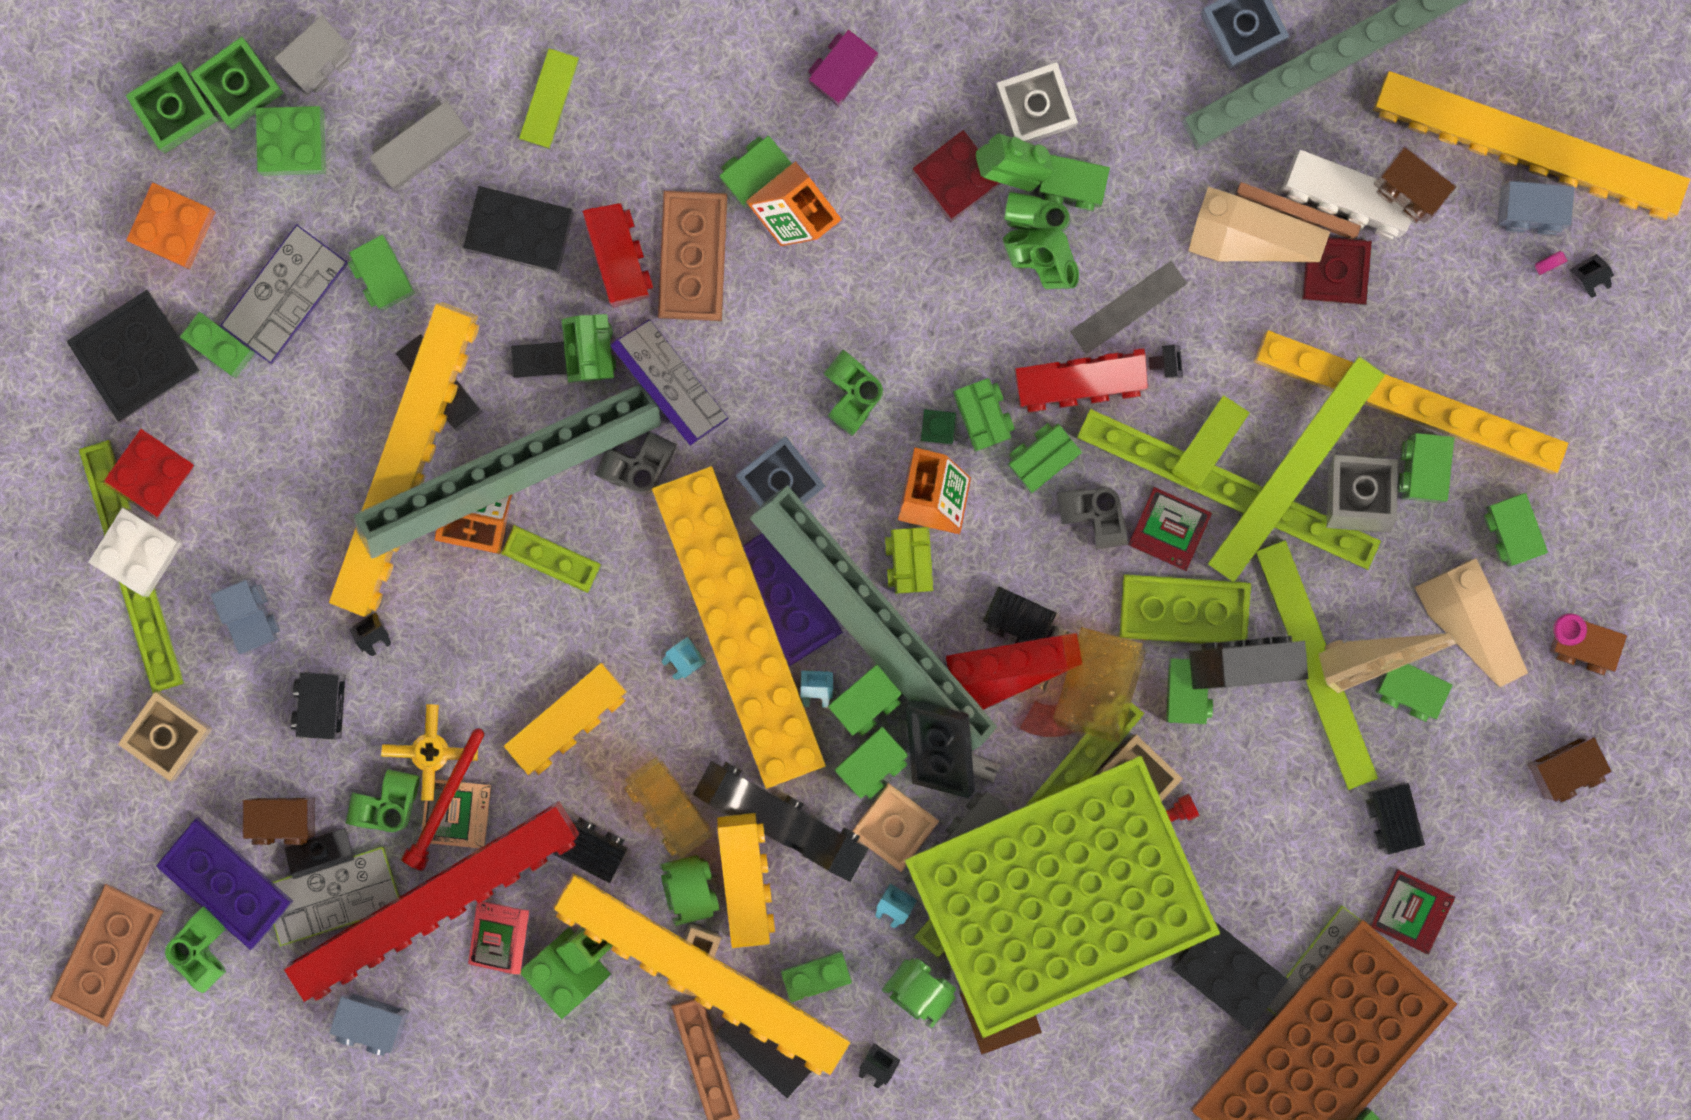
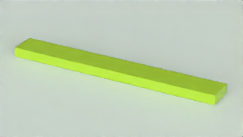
M1358 355L1214 553L1208 565L1232 582L1236 581L1381 382L1385 373Z
M110 440L78 449L104 536L122 508L131 510L128 500L104 485L105 478L117 463ZM119 582L152 693L185 684L156 588H154L149 597H143Z
M1286 540L1258 550L1256 556L1287 635L1292 636L1293 642L1305 641L1309 678L1305 682L1347 790L1378 779L1345 691L1337 693L1327 685L1319 653L1326 651L1324 648L1326 642Z

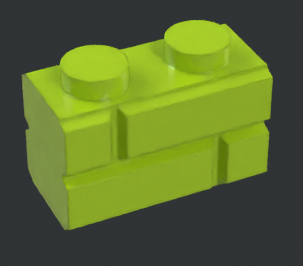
M929 527L891 530V536L885 537L886 556H892L893 568L887 569L888 588H895V594L934 591Z

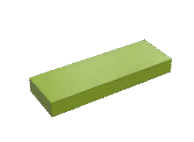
M548 48L519 137L520 140L543 148H551L580 60L579 57Z
M1223 395L1172 470V473L1198 490L1250 412Z
M516 525L513 526L501 552L504 556L586 593H589L602 565Z

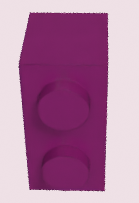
M849 29L844 35L839 32L828 46L831 52L824 60L819 57L808 71L812 75L809 78V84L838 107L878 58V52Z

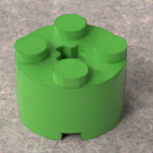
M693 855L659 865L663 872H667V874L661 875L669 911L674 910V914L678 915V917L672 918L675 926L713 917V912L719 910L716 894L708 888L707 880L712 879L707 860L704 861V858L700 859L698 855Z
M911 958L910 961L904 959L881 990L884 993L892 991L893 993L889 998L917 1020L920 1017L924 1021L928 1019L925 1025L933 1029L956 999L953 994L957 989L944 978L935 979L928 973L932 969L920 959Z

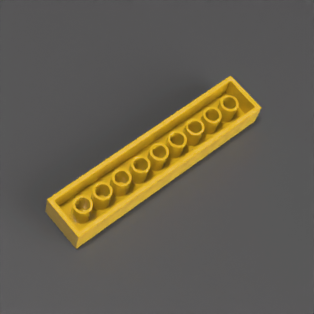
M713 466L652 488L765 788L768 789L825 767L826 762Z

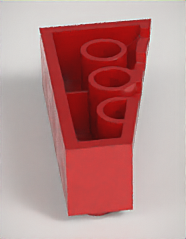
M1145 348L1133 350V353L1130 354L1117 352L1098 356L1095 359L1085 357L1068 360L1066 363L1053 362L1015 368L1014 370L1019 407H1027V413L1046 410V404L1058 403L1059 408L1078 406L1077 400L1090 398L1091 404L1110 401L1109 395L1122 394V399L1141 397V391L1148 389Z
M1077 633L946 656L947 668L983 710L1082 665Z

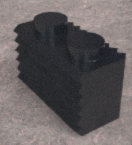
M998 586L982 622L988 624L987 631L1002 638L1005 632L1017 637L1015 643L1046 638L1057 613Z
M1408 782L1369 791L1370 799L1365 800L1370 819L1375 818L1378 830L1373 832L1378 849H1384V853L1389 855L1425 845Z
M579 817L577 821L571 819L579 832L578 837L574 840L576 845L561 855L557 851L553 855L611 883L628 850V847L623 845L625 839L609 831L606 836L594 831L596 825L582 817Z

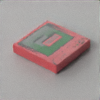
M486 901L477 904L468 964L510 974H520L529 910Z

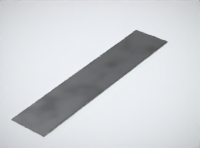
M1171 260L1070 332L1085 354H1088L1188 283Z

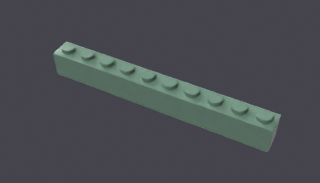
M1400 0L1183 119L1182 124L1198 150L1472 0Z
M641 384L636 385L353 515L358 535L371 559L661 426L659 406Z
M787 485L766 500L750 516L751 521L910 702L911 699L968 713L972 751L983 745L995 731L997 725Z

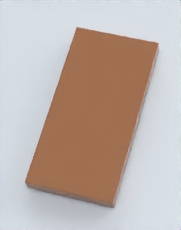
M664 191L658 319L722 321L727 193Z
M105 884L49 1000L108 1027L164 911L109 884Z

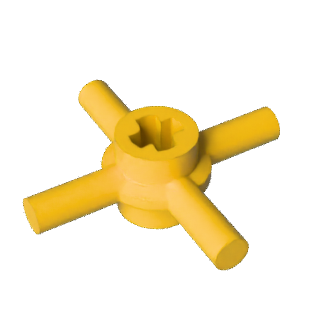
M426 704L425 733L419 736L412 745L382 744L381 757L411 758L413 763L423 770L422 801H434L435 771L441 769L448 760H458L464 749L448 747L446 741L437 735L439 705ZM427 744H433V748L439 751L438 757L433 756V761H427L426 756L421 755V750L427 749ZM478 750L472 761H478Z

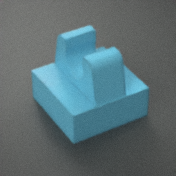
M688 637L669 649L662 660L664 666L672 662L678 671L672 676L675 680L682 677L686 678L707 663Z
M801 671L800 698H802L805 707L810 706L811 698L822 699V708L828 707L830 699L833 698V672Z
M890 883L876 907L875 916L880 919L884 913L893 918L890 926L896 928L900 924L905 923L917 900Z

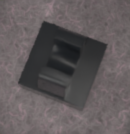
M1597 254L1570 269L1574 281L1592 298L1596 296L1594 287L1602 283L1607 289L1612 286L1611 277L1614 276L1612 269Z
M1179 345L1162 346V356L1148 357L1150 370H1164L1165 378L1169 379L1183 378L1181 347Z
M377 612L349 629L359 649L362 652H367L370 656L376 655L372 645L378 641H383L387 647L391 645L387 629Z
M873 1043L859 1067V1077L863 1079L868 1073L876 1078L874 1087L879 1088L883 1084L887 1085L901 1060Z

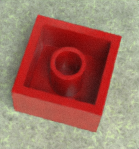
M140 429L105 478L104 485L157 520L193 470L194 464L143 429Z

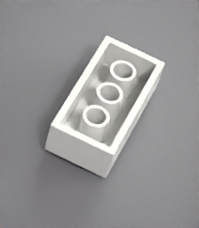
M1299 150L1293 157L1280 191L1287 195L1286 199L1303 205L1304 203L1317 206V210L1333 216L1334 214H1339L1347 217V221L1361 225V229H1363L1364 225L1376 229V235L1389 240L1405 234L1411 223V220L1402 213L1403 207L1395 201L1391 204L1376 193L1378 188L1373 185L1377 180L1376 178L1303 150Z

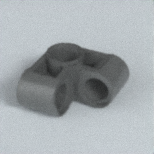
M648 431L635 459L614 449H609L604 452L594 475L641 495L650 494L653 492L652 488L657 487L664 470H666L677 444ZM641 471L649 472L652 478L651 483L644 488L637 487L634 482L636 474Z
M1108 487L1057 493L1061 524L1077 523L1092 519L1096 550L1128 545L1121 502L1115 490ZM1104 492L1111 494L1114 500L1113 506L1106 511L1100 510L1096 504L1097 497Z

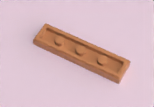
M1240 182L1235 192L1236 196L1348 239H1355L1361 228V225Z
M694 998L671 1005L707 1120L740 1119L741 1117L706 1007L696 1002Z

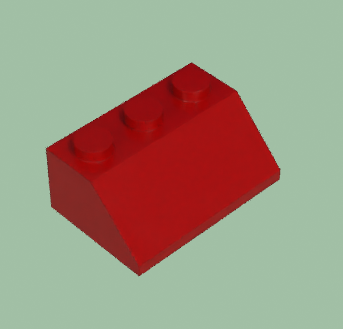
M617 203L583 210L584 219L611 306L616 308L649 298L648 290L653 288L649 271H642L639 259L644 258L639 239L633 241L630 233V228L635 227L630 209L623 210L622 204Z

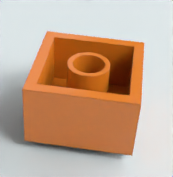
M152 182L126 241L190 270L216 212L205 205Z

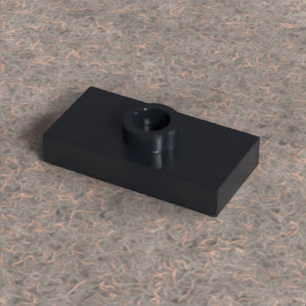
M564 342L511 346L514 378L567 374Z
M345 828L307 840V843H303V845L285 847L288 866L293 880L354 860L349 835Z

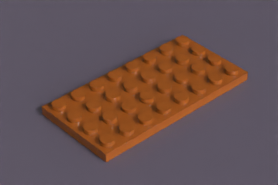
M1361 918L1190 1109L1201 1120H1354L1458 1004Z

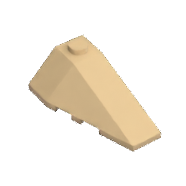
M1208 186L1197 217L1188 252L1217 262H1320L1330 231Z
M1476 558L1470 559L1414 587L1428 616L1446 633H1450L1454 637L1456 644L1498 687H1502L1528 674L1493 591Z
M1450 633L1357 640L1345 643L1342 640H1338L1324 647L1326 651L1319 653V658L1327 685L1339 693L1455 645L1456 641Z

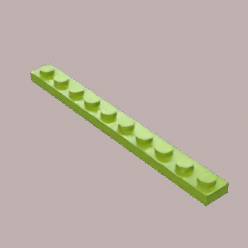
M1089 409L1077 436V439L1242 514H1244L1262 489V486L1215 465L1197 490L1172 473V470L1185 451L1092 409ZM1295 501L1292 502L1274 527L1365 570H1369L1381 543V540L1359 530L1326 528V515Z
M1119 693L1023 807L1092 777L1145 713ZM929 918L914 935V938L939 958L944 949Z

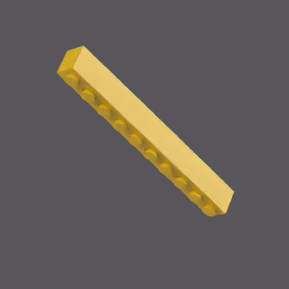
M1391 71L1385 74L1372 110L1378 112V118L1384 121L1396 123L1397 120L1409 123L1408 128L1417 133L1426 134L1427 130L1439 134L1438 139L1445 143L1456 145L1457 141L1469 145L1468 150L1473 153L1486 156L1487 152L1498 155V161L1516 167L1517 163L1529 166L1528 171L1541 177H1547V174L1559 177L1558 182L1565 186L1577 188L1578 184L1590 188L1588 193L1593 196L1607 199L1609 195L1620 199L1618 204L1637 210L1638 206L1650 210V216L1661 220H1667L1668 217L1673 218L1678 215L1690 182V178Z
M445 302L435 304L362 511L424 483L425 475L422 474L425 463H430L434 456L436 445L432 443L436 432L441 433L446 423L447 415L443 413L447 402L451 403L456 395L458 385H455L454 382L458 372L462 373L466 367L469 356L465 352L468 343L474 342L479 331V325L476 324L478 315ZM355 527L329 603L362 617L372 613V610L377 611L383 594L379 592L382 582L388 581L393 570V564L390 563L393 552H398L401 546L371 559Z
M1269 330L1264 333L1254 360L1256 364L1330 392L1334 390L1353 364L1352 361ZM1386 374L1365 402V405L1450 437H1455L1458 440L1549 474L1558 473L1569 445L1568 442Z
M575 873L572 874L553 905L554 910L558 912L556 917L569 926H573L574 923L579 924L586 929L584 934L592 940L600 943L604 939L614 945L611 950L626 960L630 956L641 962L639 967L647 973L656 976L659 972L669 978L666 983L681 993L685 989L696 995L694 1000L702 1006L711 1009L714 1005L724 1011L722 1014L724 1019L736 1026L740 1022L751 1028L749 1031L751 1035L763 1042H766L769 1038L779 1044L777 1047L778 1051L791 1059L795 1055L806 1061L804 1066L818 1075H821L823 1071L831 1075L851 1043L845 1035Z

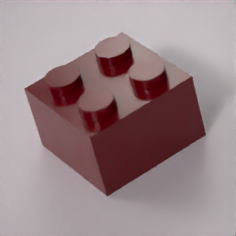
M964 130L912 168L913 175L950 223L1001 185L999 182L983 178L980 175L976 159L978 148Z

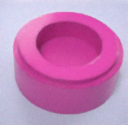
M1560 250L1535 263L1534 267L1540 276L1568 260L1564 252Z
M1572 613L1561 615L1553 625V634L1556 640L1567 646L1579 644L1587 633L1585 621L1579 615Z

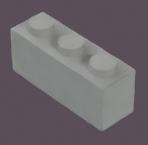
M447 100L442 104L440 101L433 103L425 109L424 113L426 116L416 123L414 120H410L399 128L398 132L400 135L391 141L388 138L384 139L373 147L374 154L369 156V158L394 191L472 135Z

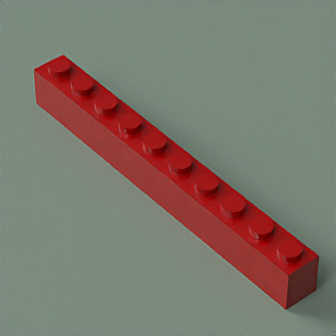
M557 801L291 961L284 971L304 1002L312 997L315 1001H318L331 992L330 986L339 981L342 985L350 982L359 975L357 970L367 965L371 969L386 959L384 957L385 953L392 949L398 953L411 945L413 942L410 938L420 932L423 937L432 933L440 927L438 922L448 916L450 920L457 918L467 911L465 905L476 900L477 904L487 900L494 894L492 889L500 884H503L505 888L512 885L521 878L519 873L530 867L534 871L548 862L546 857L555 851L559 855L567 852L576 845L574 840L578 837L579 832L560 801Z

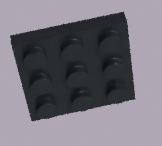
M145 290L66 341L118 422H122L200 371L149 290Z

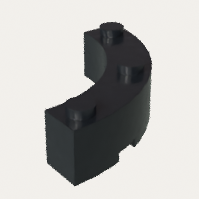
M713 761L710 762L693 793L694 796L730 816L756 813L757 824L763 823L765 835L787 847L793 848L825 870L851 882L869 849L858 842L861 837L860 835L845 827L842 831H839L802 810L804 803L789 795L784 800L741 777L742 770L726 761L723 767Z

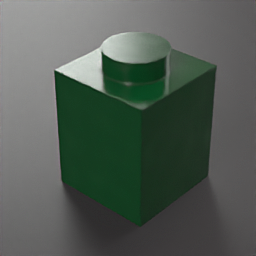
M924 409L920 443L952 446L956 412Z

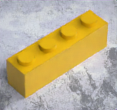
M600 663L506 743L504 748L527 775H531L535 771L539 776L553 764L549 758L558 751L562 755L565 754L577 743L574 739L576 735L582 730L588 734L602 722L598 717L608 709L613 713L625 703L626 700L622 696L627 691L603 663Z
M756 813L717 817L732 948L768 945L770 944V933H775L776 931L774 913L767 914L766 903H772L770 883L764 884L763 873H769L767 853L760 854L759 843L765 842L763 823L757 824Z

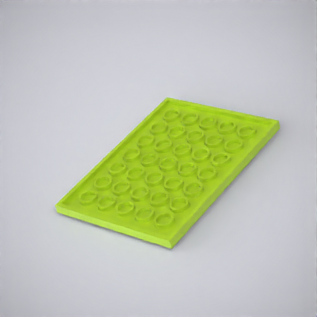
M1141 755L905 859L909 872L983 1038L1220 934Z

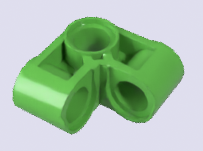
M1009 192L1004 220L1007 221V226L1017 229L1053 227L1064 232L1069 227L1070 215L1067 208L1058 202ZM1052 211H1060L1064 214L1065 219L1061 225L1051 226L1047 223L1048 214Z
M1053 227L1043 229L1020 228L1010 231L1003 237L1011 265L1014 268L1035 269L1046 290L1073 289L1077 286L1079 282V269L1074 261L1068 238L1061 230Z
M843 349L823 374L848 393L840 399L827 417L849 435L853 436L869 417L872 409L881 400L883 386L876 377L864 369L865 366ZM868 381L875 383L878 388L876 397L871 400H866L860 395L861 385Z
M387 769L383 780L381 799L352 792L345 823L386 832L403 830L410 821L413 803L419 788L420 776ZM392 808L396 809L401 815V821L395 827L389 825L386 820V814Z
M203 906L167 944L165 949V955L169 963L186 978L187 982L195 990L201 993H205L227 972L222 963L209 951L210 948L208 947L226 929ZM178 943H183L188 947L189 955L182 954L179 951Z

